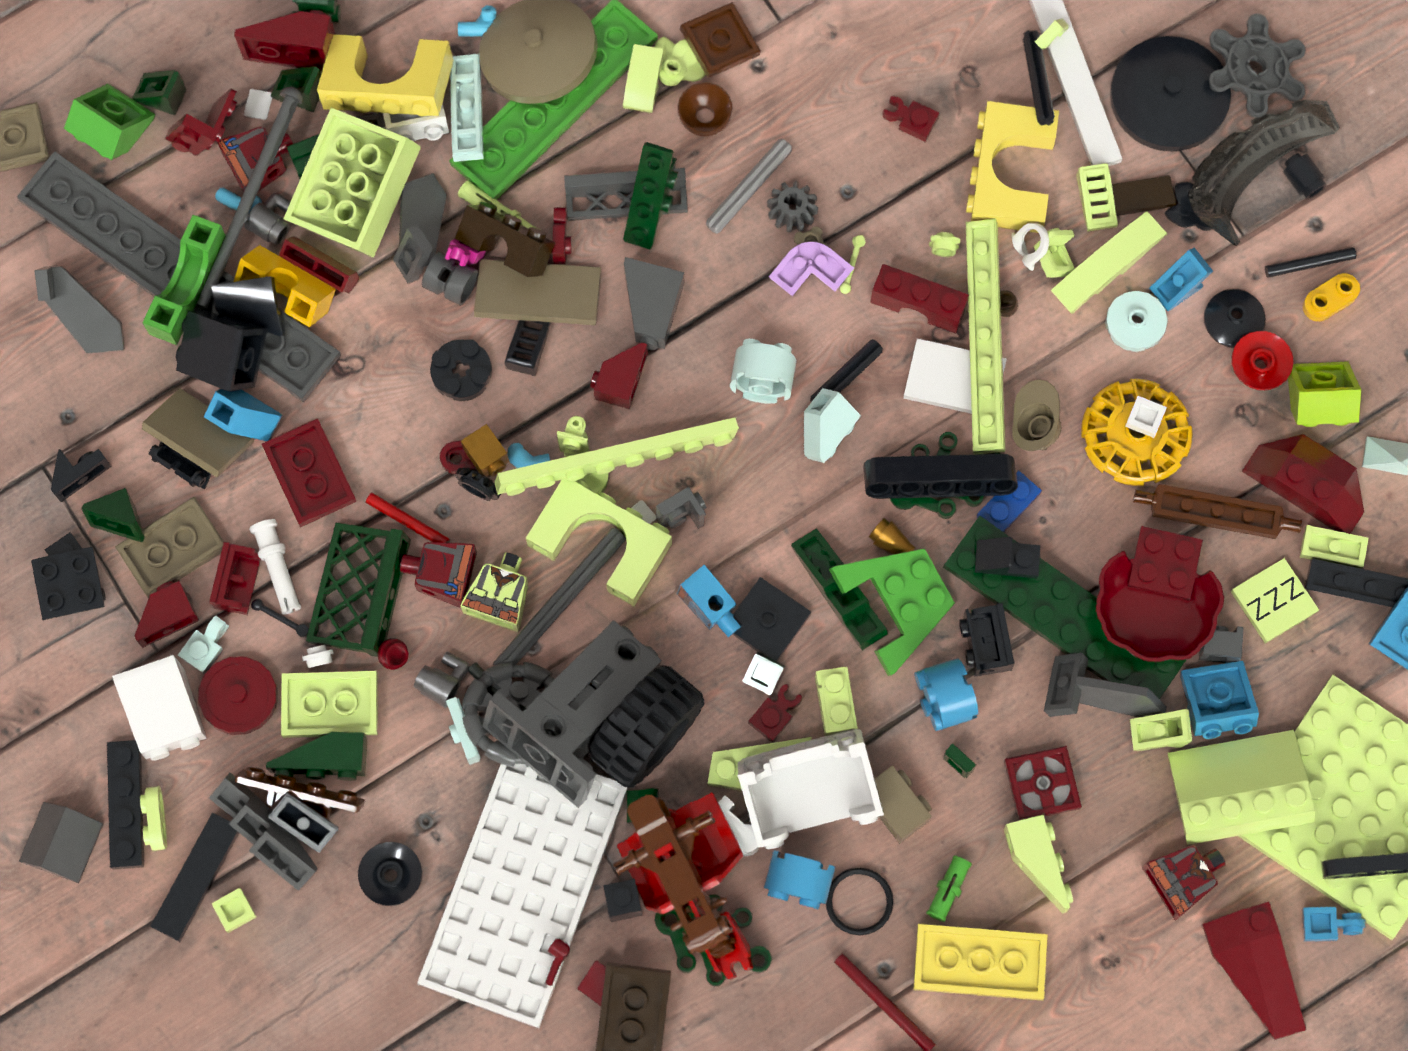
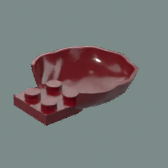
M1141 526L1134 558L1129 559L1126 552L1122 551L1108 560L1099 575L1100 592L1097 596L1096 604L1097 616L1108 641L1118 647L1125 648L1133 656L1144 661L1161 662L1169 659H1190L1213 638L1217 626V617L1224 605V593L1222 585L1213 571L1209 570L1203 575L1196 573L1203 542L1202 539Z

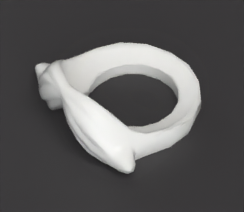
M1027 223L1017 233H1012L1011 237L1015 250L1024 256L1022 259L1024 266L1033 271L1035 263L1047 253L1049 236L1047 230L1042 225ZM1035 229L1041 237L1040 246L1037 251L1028 254L1024 237L1028 231Z

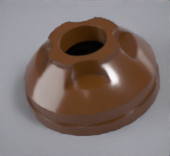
M708 82L697 83L682 93L678 102V115L681 123L689 132L698 136H712L721 132L728 125L732 115V102L730 96L722 87ZM701 109H709L713 112L714 118L710 122L703 123L697 119L696 114Z

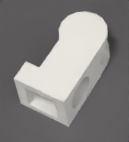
M724 796L718 803L742 849L743 856H751L759 849L752 825L744 824L731 813L735 809V804L727 796Z

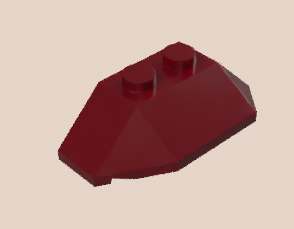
M1305 434L1259 445L1242 469L1243 473L1334 531L1351 534L1364 514L1357 467Z

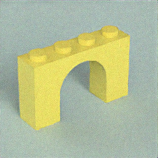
M333 34L317 87L323 109L330 110V108H334L336 110L359 111L363 113L377 112L439 116L454 61L449 41L419 39L410 70L396 81L386 84H374L362 79L368 56L362 36Z
M987 101L985 112L979 111L977 129L983 131L982 138L975 141L973 157H979L978 167L972 166L970 185H975L974 195L968 194L966 212L972 213L971 221L996 219L998 228L1020 230L1027 223H1038L1044 227L1049 194L1020 191L1007 187L996 177L992 161L1000 151L1011 146H1027L1053 150L1059 110H1053L1055 117L1053 123L1049 126L1038 124L1035 107ZM1031 229L1030 231H1028V232L1039 233V232H1038L1037 230H1035V229Z

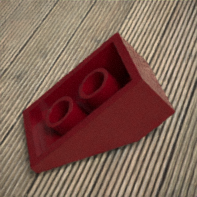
M312 10L310 12L299 11L235 30L234 36L243 60L294 68L315 66L322 72L335 30L330 15L322 11Z

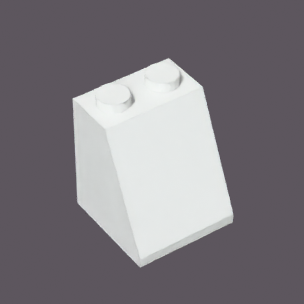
M174 655L112 676L139 751L146 759L151 758L153 761L163 759L170 755L169 751L180 747L182 750H188L198 746L200 740L206 739L185 669Z

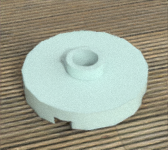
M1132 291L1120 295L1113 301L1108 308L1105 324L1108 333L1111 335L1110 338L1115 344L1125 350L1139 352L1159 343L1165 334L1168 319L1165 308L1157 298L1149 293ZM1139 316L1142 322L1135 323L1132 317Z

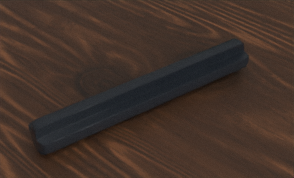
M1027 30L1024 32L1023 44L1037 122L1041 126L1045 124L1049 126L1053 123L1055 116L1043 50L1035 43L1040 34L1036 30Z

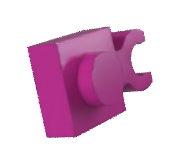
M454 239L448 246L445 259H456L460 262V266H466L479 262L480 259L484 258L486 251H477Z

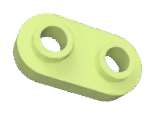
M160 786L148 787L145 789V794L140 795L141 811L143 814H147L148 826H143L145 845H151L153 851L167 849L162 791Z

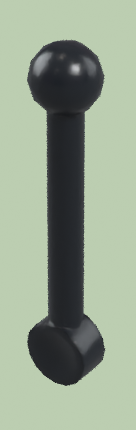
M260 599L252 601L251 607L253 610H261L296 630L299 637L307 636L309 629L305 624L298 625L263 605V601Z

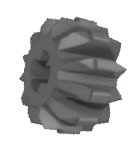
M796 180L793 183V187H789L787 183L783 182L781 190H772L771 196L773 198L767 200V207L771 209L768 212V217L770 220L776 219L775 226L777 229L787 225L786 230L790 233L793 226H796L802 232L804 230V223L808 225L813 224L814 218L812 215L818 214V206L815 205L817 196L809 194L810 187L808 185L799 189V182ZM790 204H795L796 209H789Z

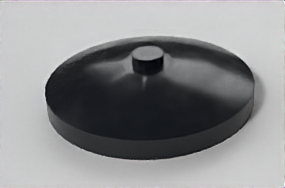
M1162 36L1143 41L1129 50L1115 69L1110 87V102L1114 116L1122 129L1130 137L1149 148L1172 152L1194 148L1210 139L1218 131L1227 115L1231 100V88L1223 92H1214L1209 86L1211 73L1224 67L1210 50L1190 39Z

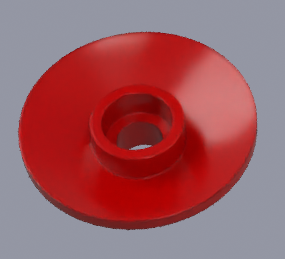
M1256 331L1245 335L1237 342L1232 352L1231 363L1235 375L1243 384L1252 389L1265 391L1279 387L1288 379L1293 369V354L1289 345L1280 336L1267 331ZM1262 360L1266 367L1258 368L1255 361Z

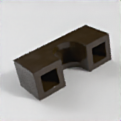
M480 202L479 205L466 206L454 239L477 251L494 250L498 239L502 237L508 248L504 265L527 277L543 276L555 242L546 238L547 234L544 231L533 227L528 229L521 225L522 221L517 217L507 214L503 216L496 212L497 208L486 202Z

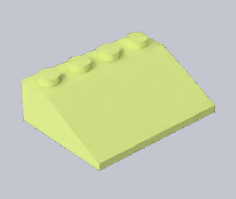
M330 108L284 216V220L374 258L421 146L404 136Z
M1294 730L1168 753L1187 845L1315 821L1314 803Z

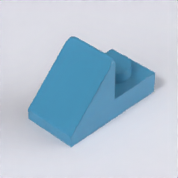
M1192 248L1175 262L1149 289L1164 308L1170 311L1202 289V282L1213 270L1198 251Z

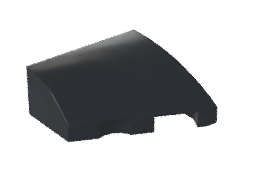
M269 276L211 285L219 315L266 327L268 333L285 336L282 310L278 307L274 277Z

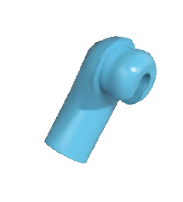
M484 6L481 9V15L475 22H458V36L482 37L496 18V9L493 6Z
M224 187L220 188L215 195L218 202L233 210H237L242 198ZM257 195L250 211L256 204L262 203V200Z
M513 443L508 448L509 462L516 468L550 461L549 453L532 456L520 443Z

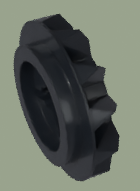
M458 468L455 477L462 488L486 501L499 499L501 494H497L493 480L488 479L476 470Z

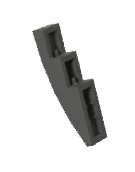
M229 773L210 795L209 799L233 817L229 825L253 844L249 851L299 891L317 871V866L294 835L268 818L269 808L247 786L236 783V777Z

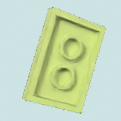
M377 671L282 673L281 736L283 738L322 737L330 732H359L365 735H378Z

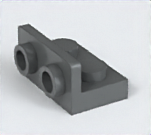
M687 487L656 505V520L658 524L665 528L670 526L673 529L687 520L685 516L689 514L696 527L700 529L704 526V517L706 515L704 509L707 507L698 492L693 494L690 488Z

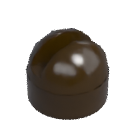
M1007 290L1000 291V307L1012 305V307L1001 309V316L1010 317L1018 309V300L1012 292Z

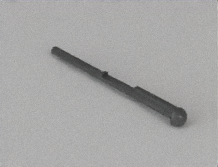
M286 87L280 93L284 97L283 103L196 303L203 308L208 309L213 297L211 285L219 283L242 227L249 218V211L269 164L272 165L297 105L302 104V93L295 87Z

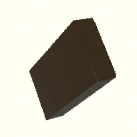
M1170 175L1112 184L1116 216L1171 208L1176 205Z

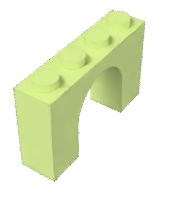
M567 478L562 479L526 537L527 546L555 561L571 533L581 524L596 520L613 524L622 532L626 538L627 545L621 561L606 584L607 592L635 606L672 545V536L669 535V530L654 522L651 525L642 520L643 516L632 508L627 507L624 510L615 505L616 501L603 492H600L599 495L589 490V485L581 479L576 481H567Z

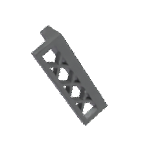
M675 168L674 171L679 172V176L674 190L670 189V191H680L681 204L672 205L669 213L663 214L688 213L685 168ZM638 171L564 176L568 221L628 217L630 208L624 207L626 205L630 207ZM608 195H616L622 200L616 209H608L601 202ZM586 197L592 204L586 211H573L572 198Z

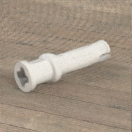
M268 519L252 525L249 530L251 534L255 535L259 547V558L266 562L281 612L284 615L293 613V609L295 611L300 610L301 605L299 604L283 557L286 548L284 544L280 543L275 529L277 522L275 519Z

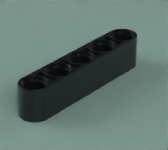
M1008 454L875 457L868 459L863 465L865 492L869 497L876 499L1009 495L1018 488L1015 460Z

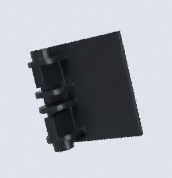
M93 546L31 560L43 621L105 607L104 600H106L104 589L100 585Z

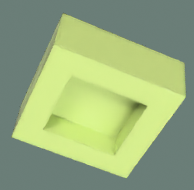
M241 888L211 903L228 933L256 918Z

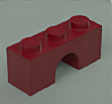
M882 264L872 290L870 303L897 313L900 312L901 308L918 311L928 318V324L956 334L967 306L969 294Z

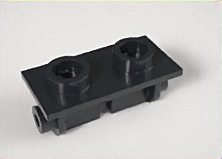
M161 441L159 446L155 444L151 447L148 454L152 457L153 462H158L169 470L171 468L174 469V473L189 482L190 486L194 487L196 485L199 488L206 489L211 477L209 472Z

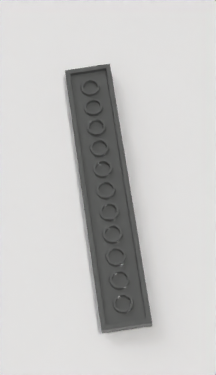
M54 151L18 194L17 199L19 202L155 297L161 294L169 284L177 266L181 240ZM224 271L218 284L233 282L234 277ZM212 297L208 309L197 304L194 310H204L219 314L214 297ZM282 311L285 336L266 333L258 371L304 403L340 358L341 354L340 351Z

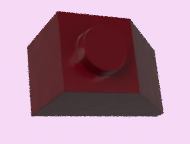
M639 343L604 361L600 371H594L590 388L594 389L595 400L630 410L648 355L647 344Z
M173 581L166 582L157 587V592L150 594L134 635L142 648L200 621L184 587L179 581L175 583Z

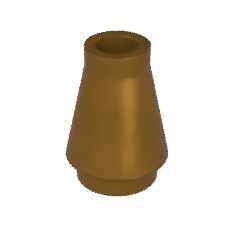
M885 518L878 523L868 536L874 541L873 545L893 555L914 551L916 548L892 520L889 522Z

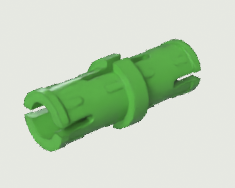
M955 855L943 880L938 881L936 885L938 890L929 910L926 912L927 915L941 922H945L955 898L960 897L962 893L960 887L972 865L969 861ZM955 876L956 879L949 891V894L946 900L943 901L942 899L945 895V892L952 878Z

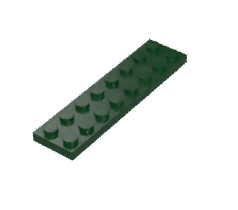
M979 516L946 561L943 568L994 604L1003 603L1004 611L1065 654L1083 653L1088 658L1086 668L1102 680L1149 688L1160 699L1186 660L1144 661L1133 656L1125 648L1118 647L1108 641L1097 616V597L1041 558L1037 579L975 573L977 541L1010 537Z

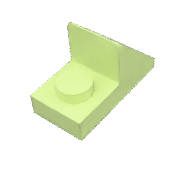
M1189 709L1130 719L1134 751L1167 746L1181 748L1192 742Z

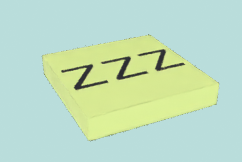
M1285 558L1231 590L1232 595L1265 644L1319 611Z

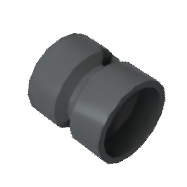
M438 252L427 266L422 279V287L435 294L443 292L445 299L462 306L469 298L476 284L478 270L468 265H456L455 259L447 260L445 259V254Z

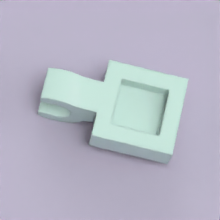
M214 616L208 624L204 635L195 630L178 656L205 674L223 651V648L216 643L229 626L226 622Z

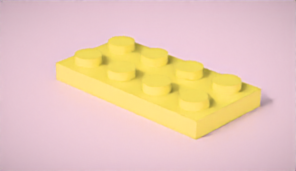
M918 924L913 990L1043 1001L1047 934Z

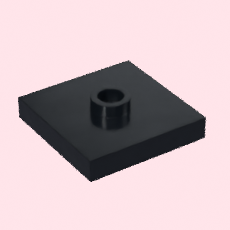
M760 577L733 614L742 624V627L733 635L755 651L778 662L812 612Z

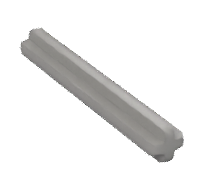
M779 139L707 219L706 226L712 232L719 233L791 153L792 146L786 140Z

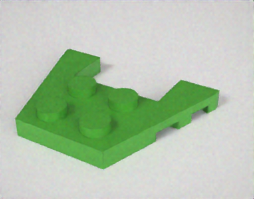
M925 549L829 568L842 594L871 579L901 635L874 651L888 676L896 673L955 604Z

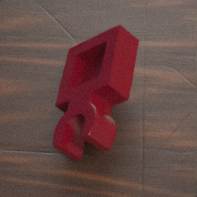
M891 96L889 104L897 107V110L891 112L884 109L883 118L891 122L901 121L899 130L926 142L939 118V112L913 100L910 106L907 107L899 97Z
M554 207L552 241L555 242L552 250L553 263L566 265V254H572V236H566V208Z
M787 684L779 689L776 702L768 697L748 721L749 725L772 743L793 718L787 712L788 709L798 707L802 700L800 694L792 701L785 699L784 694L789 689Z

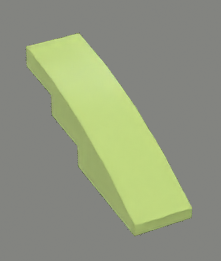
M1146 211L1095 251L1051 291L1069 312L1073 314L1095 293H1100L1119 274L1123 275L1168 233Z

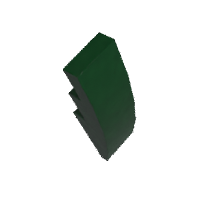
M817 528L791 544L793 551L861 650L866 649L888 635L887 628L872 610L868 599L858 586L846 593H841L829 568L843 565V562Z

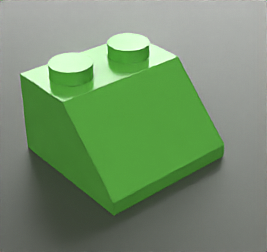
M106 84L73 100L64 129L74 135L78 141L84 142L97 150L101 156L113 160L129 152L154 120L155 114L110 84Z

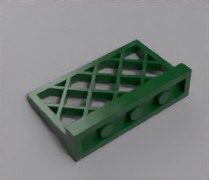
M335 523L306 638L308 643L364 652L370 656L378 657L380 645L387 640L403 574L400 572L402 557L404 554H408L411 541L403 530L391 529L387 531ZM342 532L353 533L359 542L343 551L340 546ZM376 537L386 539L384 549L373 556L366 544ZM363 547L370 559L354 568L348 557ZM345 560L351 572L336 581L332 574L333 568ZM374 564L378 571L377 578L368 585H365L359 574ZM356 577L362 589L347 598L340 586ZM337 589L344 601L329 610L325 604L326 596ZM367 594L371 601L369 609L358 615L352 603ZM348 606L355 618L340 628L333 616ZM330 619L337 631L326 638L317 637L319 625ZM357 624L363 630L360 644L349 642L344 635L345 632ZM341 636L343 641L335 639Z

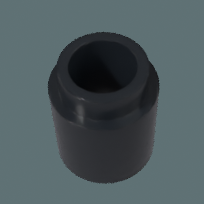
M1297 153L1284 163L1286 168L1283 170V173L1299 195H1304L1306 199H1310L1326 187L1327 184L1323 180L1325 176L1308 154L1301 156L1300 153Z

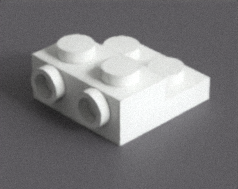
M443 104L439 116L383 113L386 130L404 136L411 141L424 138L434 141L440 139L443 134L449 133Z

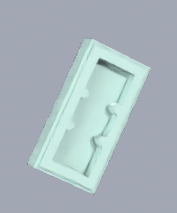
M454 697L446 700L454 722L453 725L449 726L454 743L461 742L469 765L479 762L481 758L477 747L470 741L463 725L462 718L465 714L459 698Z

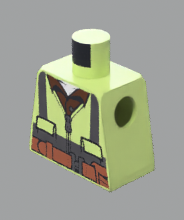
M506 552L500 567L485 563L461 603L463 614L519 632L528 589L527 577L517 573L522 558Z

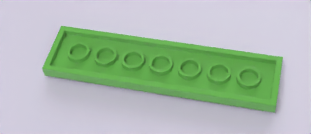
M611 0L591 20L597 37V55L591 71L575 89L558 99L544 103L525 104L510 100L483 127L484 159L454 162L452 157L449 160L450 165L492 199L497 200L629 69L634 44L651 47L658 40V34L618 0Z

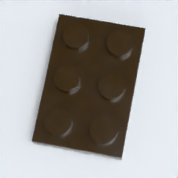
M607 962L596 1051H662L671 970Z

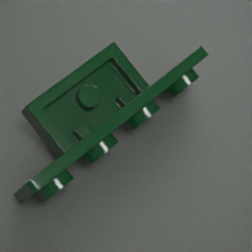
M649 142L644 143L623 238L625 242L649 250L652 249L658 223L663 213H669L674 196L669 195L670 189L674 190L679 176V172L674 171L677 158L673 157V150Z

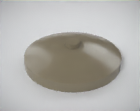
M522 0L509 6L496 16L492 25L484 32L479 46V63L489 85L504 98L525 104L549 102L571 92L587 77L597 55V37L589 17L581 8L567 0Z

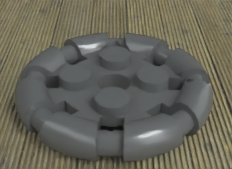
M512 661L503 662L482 672L483 676L479 680L474 679L470 684L462 703V709L465 710V716L462 720L470 741L475 747L479 746L485 751L484 755L497 763L514 767L515 764L525 763L500 741L493 742L488 737L491 734L482 727L484 718L478 715V711L486 712L489 701L493 697L488 693L487 689L492 686L503 696L510 697L516 701L520 710L524 711L541 694L538 690L543 686L547 688L555 679L552 677V672L533 663L523 662V665H512ZM512 677H522L523 682L516 681L512 683Z

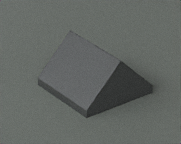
M43 802L19 862L79 883L103 823L70 808Z

